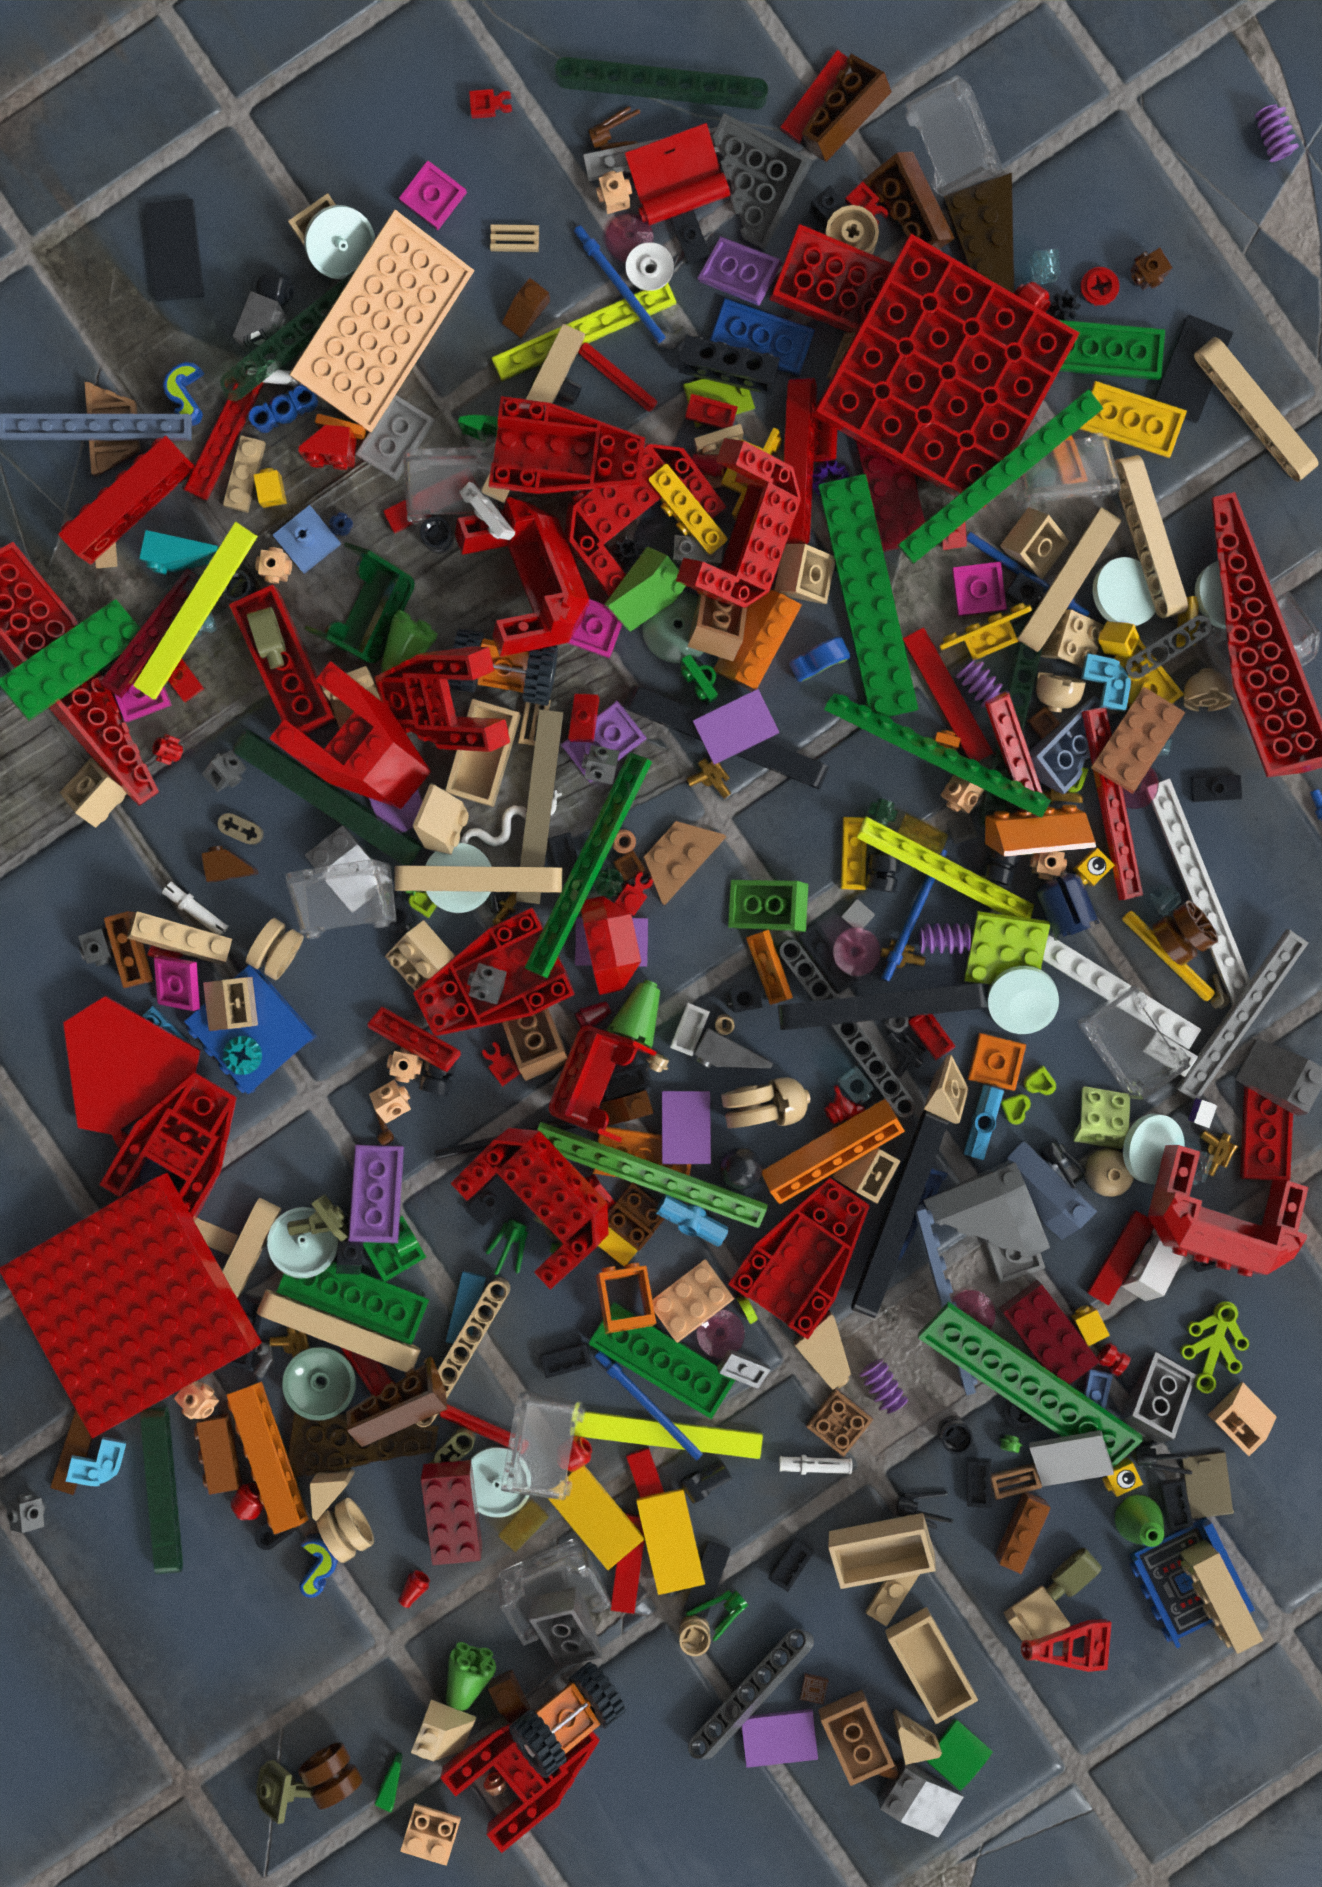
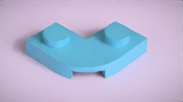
M1086 654L1081 679L1104 683L1100 707L1121 712L1126 711L1131 679L1128 678L1125 669L1115 659Z
M102 1436L97 1459L72 1455L66 1482L100 1486L101 1483L113 1478L120 1469L126 1441Z

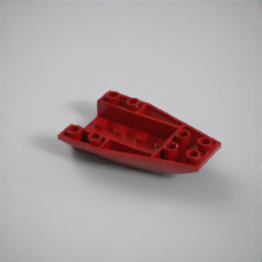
M501 396L493 463H491L488 487L542 494L640 485L645 437L549 402Z
M533 908L489 928L413 993L434 1036L532 1016L575 995L559 955L548 978L524 968L544 928ZM479 963L507 972L504 988L497 1004L469 996L471 986L467 985L471 971H476Z
M828 1178L753 1246L728 1285L762 1306L808 1340L836 1299L870 1205L831 1178Z

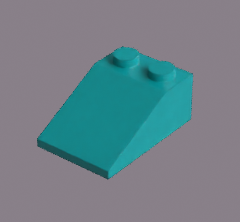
M146 530L139 559L146 563V567L152 569L153 572L166 575L167 571L176 573L209 564L219 547Z

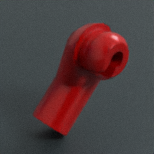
M151 945L147 954L153 958L166 956L179 959L183 956L181 953Z

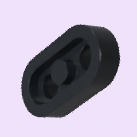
M267 1522L256 1531L255 1543L262 1550H271L294 1533L299 1526L274 1534ZM266 1532L272 1534V1540L266 1538Z

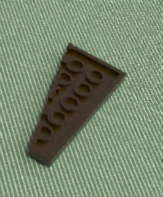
M1012 173L945 195L943 202L967 267L1014 294Z
M294 1412L288 1459L294 1477L367 1465L377 1461L383 1462L403 1456L409 1457L435 1452L439 1425L430 1424L427 1427H420L415 1423L361 1447L347 1431V1413L341 1412L335 1417L326 1420H311Z

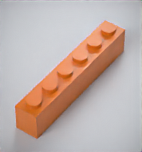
M884 1099L762 1170V1176L771 1194L781 1204L905 1131L887 1100Z
M262 1381L227 1394L228 1408L235 1418V1428L241 1436L244 1445V1455L250 1462L252 1468L251 1475L257 1483L259 1499L266 1509L269 1527L272 1528L274 1534L300 1526L308 1521L309 1518Z

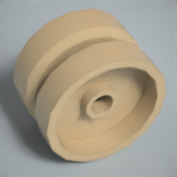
M855 205L845 206L832 214L828 220L825 235L873 255L879 235L878 223L872 213L865 208Z
M273 918L265 925L254 941L247 955L246 963L255 969L265 965V975L276 981L293 961L303 942L304 936L294 929L285 933V924Z
M772 1084L749 1085L722 1093L723 1107L739 1108L725 1115L727 1128L751 1126L778 1119L776 1105L761 1104L775 1097Z
M345 1498L337 1503L335 1511L326 1510L317 1520V1527L325 1545L341 1563H345L353 1558L356 1554V1549L364 1551L374 1544V1535L366 1517L350 1498Z

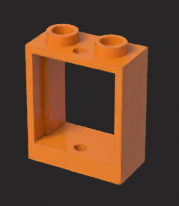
M631 1263L625 1265V1269L616 1270L615 1266L602 1268V1273L596 1275L605 1334L655 1325L656 1318L647 1266ZM638 1276L644 1315L612 1321L605 1281Z

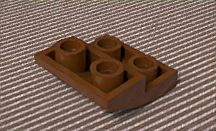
M632 1182L608 1212V1227L636 1250L640 1251L665 1218L656 1214L659 1202L639 1185Z

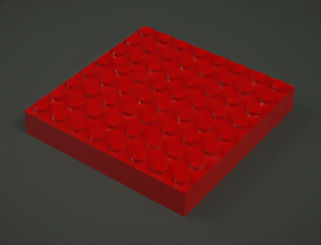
M910 234L904 241L812 415L956 497L1019 446L1080 333L922 239Z
M168 1173L154 1178L0 1267L3 1279L91 1438L100 1435L232 1362L262 1343Z

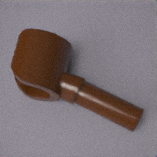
M376 1112L380 1128L383 1131L377 1135V1138L382 1145L386 1146L393 1141L394 1135Z

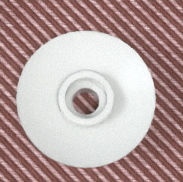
M640 244L630 252L627 258V276L631 283L639 289L645 291L658 290L664 287L673 275V258L669 251L660 244ZM653 267L655 270L653 273H647L646 269Z

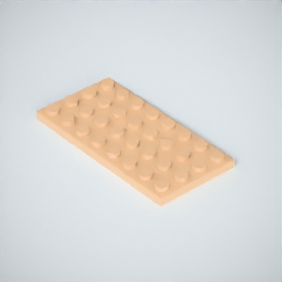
M394 210L289 373V376L355 423L363 425L366 431L372 432L474 270L402 214Z

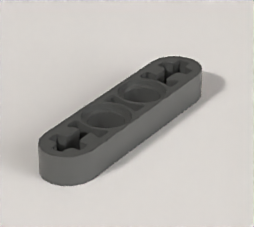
M1196 616L1131 657L1126 664L1127 675L1133 679H1140L1204 639L1211 631L1212 624L1210 620L1205 616ZM1195 622L1205 623V632H1195L1192 634V637L1195 639L1191 641L1189 634L1184 629L1187 627L1190 632L1196 627ZM1181 634L1185 637L1186 643L1183 647H1175L1172 644V637L1174 635ZM1154 648L1164 650L1165 657L1162 660L1155 661L1152 659L1151 651ZM1146 654L1148 662L1153 666L1149 668L1147 663L1141 667V673L1138 674L1137 671L1132 673L1130 670L1133 667L1132 662L1140 664L1145 660L1142 656Z

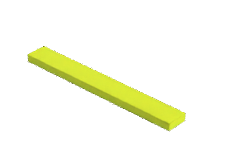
M668 283L658 290H642L634 294L650 316L676 305L675 297ZM622 299L566 325L585 333V338L582 342L584 344L640 321V318L627 301ZM561 327L491 357L501 381L544 363Z
M238 522L234 523L133 686L150 698H157L258 537Z
M867 816L862 821L857 835L858 839L1003 915L1031 918L1034 904Z
M572 1410L569 1433L571 1436L576 1435L579 1437L685 1450L657 1420ZM672 1422L701 1452L760 1459L763 1433Z

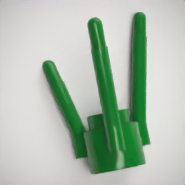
M510 1218L508 1223L504 1222L502 1229L486 1250V1254H490L505 1234V1238L508 1240L494 1271L495 1275L499 1274L512 1242L518 1243L519 1239L515 1272H520L525 1240L529 1233L525 1231L527 1225Z
M727 1590L721 1596L688 1611L686 1616L689 1617L726 1600L727 1602L723 1605L729 1614L715 1629L716 1634L712 1637V1640L716 1641L733 1620L748 1606L737 1590L732 1594Z

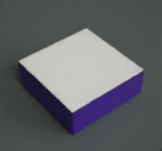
M1196 1098L1188 1121L1209 1128L1217 1105Z

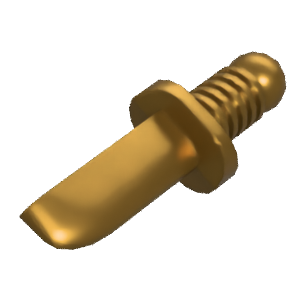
M1050 787L1049 791L1042 790L1046 798L1051 800V805H1053V801L1083 803V796L1078 793L1066 792L1061 794Z
M511 892L505 902L503 900L499 902L503 907H501L496 918L492 921L494 926L504 921L503 919L507 917L506 915H508L509 911L514 914L516 909L513 907L517 902V892Z

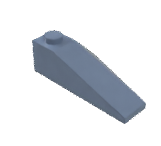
M1097 696L1089 699L1029 751L1039 782L1061 794H1065L1080 778L1085 760L1090 757L1082 711L1102 708Z
M1024 1140L1007 1156L1008 1160L1016 1162L1041 1220L1061 1240L1081 1229L1097 1212L1095 1205L1077 1188L1072 1189L1065 1177L1047 1163Z

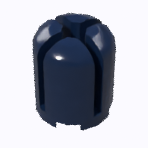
M1067 873L1057 877L1056 880L1052 879L1039 886L1036 896L1046 921L1050 922V931L1054 941L1059 940L1057 936L1059 934H1062L1064 937L1091 928L1090 922L1094 921L1095 925L1100 924L1083 881L1077 874Z

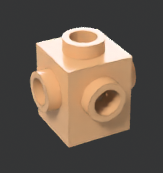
M610 171L600 177L599 187L596 188L599 203L604 202L607 214L630 208L629 194H632L629 179L624 180L622 171L618 173Z
M269 547L268 551L261 550L260 556L256 558L255 568L258 574L265 579V582L279 584V581L287 582L288 575L292 571V560H290L286 553H283V549ZM271 561L276 562L273 567H270Z
M953 775L941 796L947 801L946 806L953 811L959 812V810H962L969 814L984 789Z
M1059 851L1032 853L1030 860L1031 873L1039 874L1038 878L1044 880L1060 877L1061 873L1065 872L1067 859L1064 858L1065 853ZM1048 858H1053L1052 867L1047 865Z
M401 1047V1050H395L393 1055H389L387 1069H390L389 1075L395 1076L396 1081L409 1083L410 1079L417 1078V1074L421 1075L423 1061L420 1060L419 1056ZM401 1061L407 1062L408 1067L406 1070L400 1068Z
M395 1080L369 1094L375 1111L385 1123L411 1110L408 1099H410L408 1091L404 1086L399 1087Z
M195 1381L184 1387L174 1397L176 1402L183 1408L181 1410L182 1413L190 1419H205L212 1414L214 1407L219 1402L213 1395L214 1390L209 1385L200 1381Z

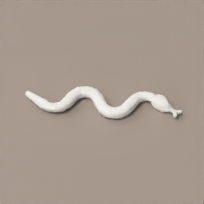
M557 790L554 791L555 797L552 801L551 815L556 810L557 798L562 796V793L558 794ZM513 805L505 810L502 816V832L500 836L493 837L482 829L473 828L463 834L459 843L467 844L469 838L477 836L484 843L493 847L503 845L510 837L511 818L514 815H520L526 819L527 808Z

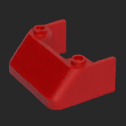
M592 1026L582 1027L577 1033L549 1103L550 1114L621 1143V1137L605 1131L609 1117L606 1111L599 1109V1105L616 1064L622 1066L630 1064L637 1050L652 1056L656 1055V1051L634 1040Z

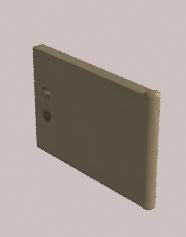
M1225 1452L1188 1456L1187 1459H1182L1183 1469L1192 1471L1191 1475L1184 1474L1192 1519L1233 1514L1234 1510L1232 1507Z

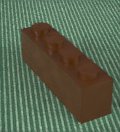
M852 53L847 59L848 64L846 68L838 73L836 77L837 82L833 89L828 90L825 94V102L821 108L816 109L802 132L810 153L825 162L835 154L892 93L885 72Z
M898 152L863 179L864 183L875 191L880 203L883 202L891 211L889 214L892 218L898 220L903 226V231L907 236L913 234L938 250L954 239L913 152Z
M431 1356L423 1361L424 1365L417 1370L412 1368L405 1373L406 1377L396 1384L391 1382L386 1385L385 1389L378 1396L371 1395L346 1412L347 1431L361 1447L447 1410L446 1390Z

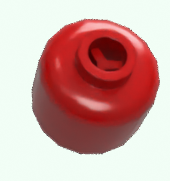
M1029 282L1025 285L1021 284L1014 293L1045 313L1051 303L1048 291L1036 282Z
M573 1435L557 1446L556 1462L560 1468L575 1472L590 1462L592 1447L586 1438Z
M256 1483L243 1484L236 1491L230 1506L238 1519L253 1520L261 1513L264 1505L259 1499V1489Z

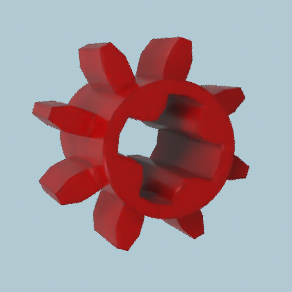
M164 734L163 738L158 737L152 747L153 754L157 755L155 760L167 765H171L172 761L177 762L183 753V746L178 744L180 739Z

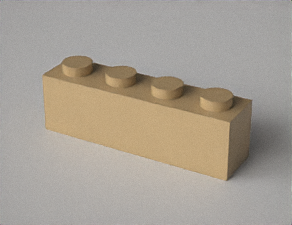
M138 911L133 914L126 937L219 965L227 961L232 942L231 938Z

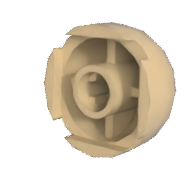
M1212 668L1201 669L1199 673L1194 674L1187 681L1184 688V706L1193 711H1199L1198 706L1208 707L1207 711L1220 710L1231 705V700H1234L1230 680L1224 674L1214 671Z
M1039 672L1036 681L1037 697L1042 703L1048 705L1047 710L1062 712V708H1071L1081 700L1086 682L1065 675L1056 676L1053 673Z
M781 1077L770 1080L768 1084L773 1086L775 1096L773 1104L777 1106L779 1116L778 1119H775L777 1125L787 1126L801 1120L807 1111L808 1103H810L808 1090L804 1089L801 1083L793 1078Z
M1104 1148L1094 1152L1087 1160L1088 1163L1084 1176L1087 1184L1093 1191L1102 1196L1114 1197L1123 1194L1130 1188L1134 1177L1126 1168L1122 1152L1116 1149Z

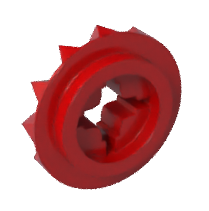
M1105 267L1090 269L1080 283L1081 294L1084 295L1086 302H1090L1094 306H1106L1116 298L1120 286L1116 274ZM1096 281H1098L1100 285H1107L1102 290L1103 294H1101L1099 290H1091L1096 286Z

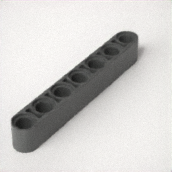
M792 1629L783 1637L691 1738L688 1744V1752L693 1758L707 1760L716 1755L809 1653L814 1645V1638L810 1632ZM801 1634L804 1641L802 1646L798 1647L796 1640ZM785 1652L787 1661L782 1665L780 1657ZM767 1670H769L771 1673V1678L769 1682L766 1683L764 1680V1674ZM753 1688L755 1694L754 1698L750 1701L748 1691ZM734 1706L738 1708V1715L736 1718H733L732 1716V1709ZM718 1724L722 1727V1732L719 1736L716 1734V1726ZM701 1742H704L706 1747L703 1754H701L699 1749Z

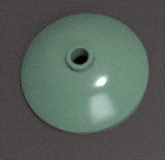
M682 591L675 602L642 623V632L646 645L661 660L680 664L682 659L689 654L695 660L704 653L687 647L690 628L698 601L697 596ZM681 621L683 624L682 628L676 629L673 625L674 622Z
M312 1347L297 1354L286 1367L282 1381L284 1397L289 1406L300 1416L311 1420H326L340 1414L351 1402L356 1387L355 1373L348 1359L340 1352L328 1347ZM317 1377H324L325 1383L319 1384Z

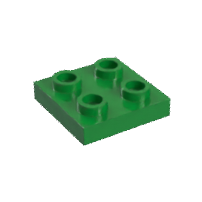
M690 654L684 657L681 662V674L688 683L692 681L696 686L694 692L701 702L706 701L710 705L717 700L718 695L713 688L716 680L714 669L708 665L699 667ZM703 671L709 672L711 674L712 679L710 682L704 675Z
M403 1215L400 1216L398 1243L363 1242L364 1248L384 1282L426 1258Z

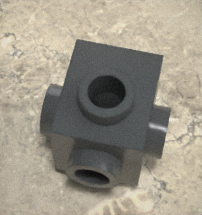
M591 745L589 754H584L581 768L586 769L584 779L613 784L619 751Z
M230 750L223 755L222 753L216 754L209 761L210 764L202 775L219 792L229 785L233 788L243 779L241 775L247 768Z
M98 929L78 936L81 947H79L80 955L84 961L86 960L87 964L95 963L96 967L110 963L109 958L114 957L107 929Z
M479 963L476 971H471L467 985L471 986L469 996L497 1004L504 988L507 972Z
M23 1493L17 1495V1499L8 1501L7 1519L10 1522V1530L25 1533L44 1527L43 1514L45 1507L42 1498L32 1496V1493Z

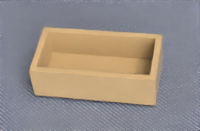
M472 699L467 717L505 719L510 743L491 752L457 750L445 792L452 796L494 808L521 715L516 711Z
M923 1513L829 1531L828 1548L840 1589L936 1571L935 1553Z
M1206 1540L1180 1552L1184 1560L1180 1562L1187 1576L1190 1575L1194 1583L1191 1585L1196 1595L1201 1597L1204 1602L1202 1607L1208 1618L1212 1619L1216 1625L1213 1629L1218 1638L1223 1640L1227 1648L1231 1647L1239 1654L1262 1642L1263 1639L1219 1552Z
M927 1607L885 1630L891 1646L935 1724L978 1701L974 1689Z

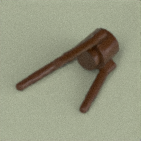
M627 106L602 123L588 129L594 148L601 147L603 151L637 144V141L608 143V140L612 139L609 129L638 115L640 109L626 114L631 110V107Z

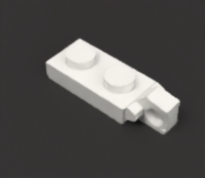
M468 482L460 490L459 493L463 500L473 505L475 508L474 513L488 524V530L495 538L510 540L515 535V531L494 504L480 492L474 483Z

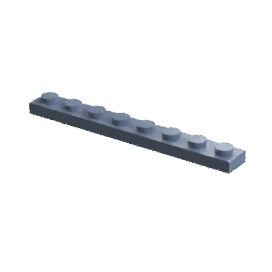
M0 414L1 440L155 441L166 435L171 441H191L192 416L190 414Z
M923 1204L918 1205L915 1215L940 1307L942 1309L947 1302L957 1307L956 1302H951L949 1294L953 1293L950 1280L944 1277L943 1271L947 1270L943 1256L938 1255L937 1248L940 1247L937 1233H933L931 1225L934 1224L931 1210H926ZM956 1365L965 1394L971 1395L976 1393L974 1385L978 1384L977 1378Z

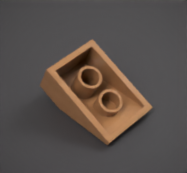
M699 594L687 647L734 661L743 642L747 607L743 608L722 603Z
M549 1008L532 1016L502 1022L516 1064L525 1081L565 1065L568 1056Z
M859 1690L818 1709L823 1727L850 1786L895 1766L863 1690Z

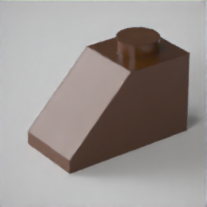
M529 278L514 297L502 325L522 339L550 303L549 292Z
M222 846L210 847L208 852L201 853L206 882L213 883L259 874L258 869L231 850L223 849Z
M647 1089L601 1102L602 1109L607 1112L609 1117L608 1126L653 1114Z
M512 1669L490 1680L488 1690L498 1711L510 1724L528 1710H531Z

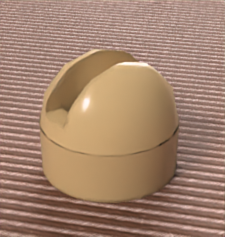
M728 1014L718 1016L715 1021L716 1031L722 1035L730 1034L734 1030L733 1018ZM723 1019H727V1028H722Z

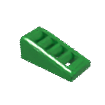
M399 1752L396 1753L374 1802L375 1806L388 1812H392L396 1800L403 1754Z

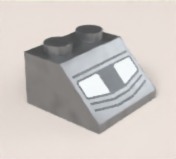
M250 291L233 338L242 351L249 352L279 338L280 333H283L287 327V316L277 301Z

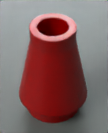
M419 1570L410 1573L398 1598V1602L403 1607L410 1608L412 1603L429 1589V1577Z

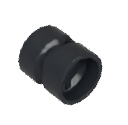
M437 516L430 517L421 525L420 536L429 551L435 554H443L452 548L455 540L454 533L445 519Z
M237 569L222 595L233 603L255 593L256 585L249 576Z
M990 847L987 856L990 862L985 863L981 877L1002 885L1011 886L1015 874L1012 868L1017 867L1021 855L1003 856Z
M871 854L868 866L871 873L867 875L865 888L896 893L898 879L895 877V874L900 871L901 861L894 857ZM879 873L887 874L886 879H880Z
M425 1060L423 1069L426 1071V1074L421 1075L418 1088L430 1093L448 1096L452 1084L449 1077L454 1076L457 1062L452 1065L448 1072H445Z
M949 1416L940 1422L937 1433L944 1448L955 1455L966 1453L973 1444V1435L965 1421L958 1416Z

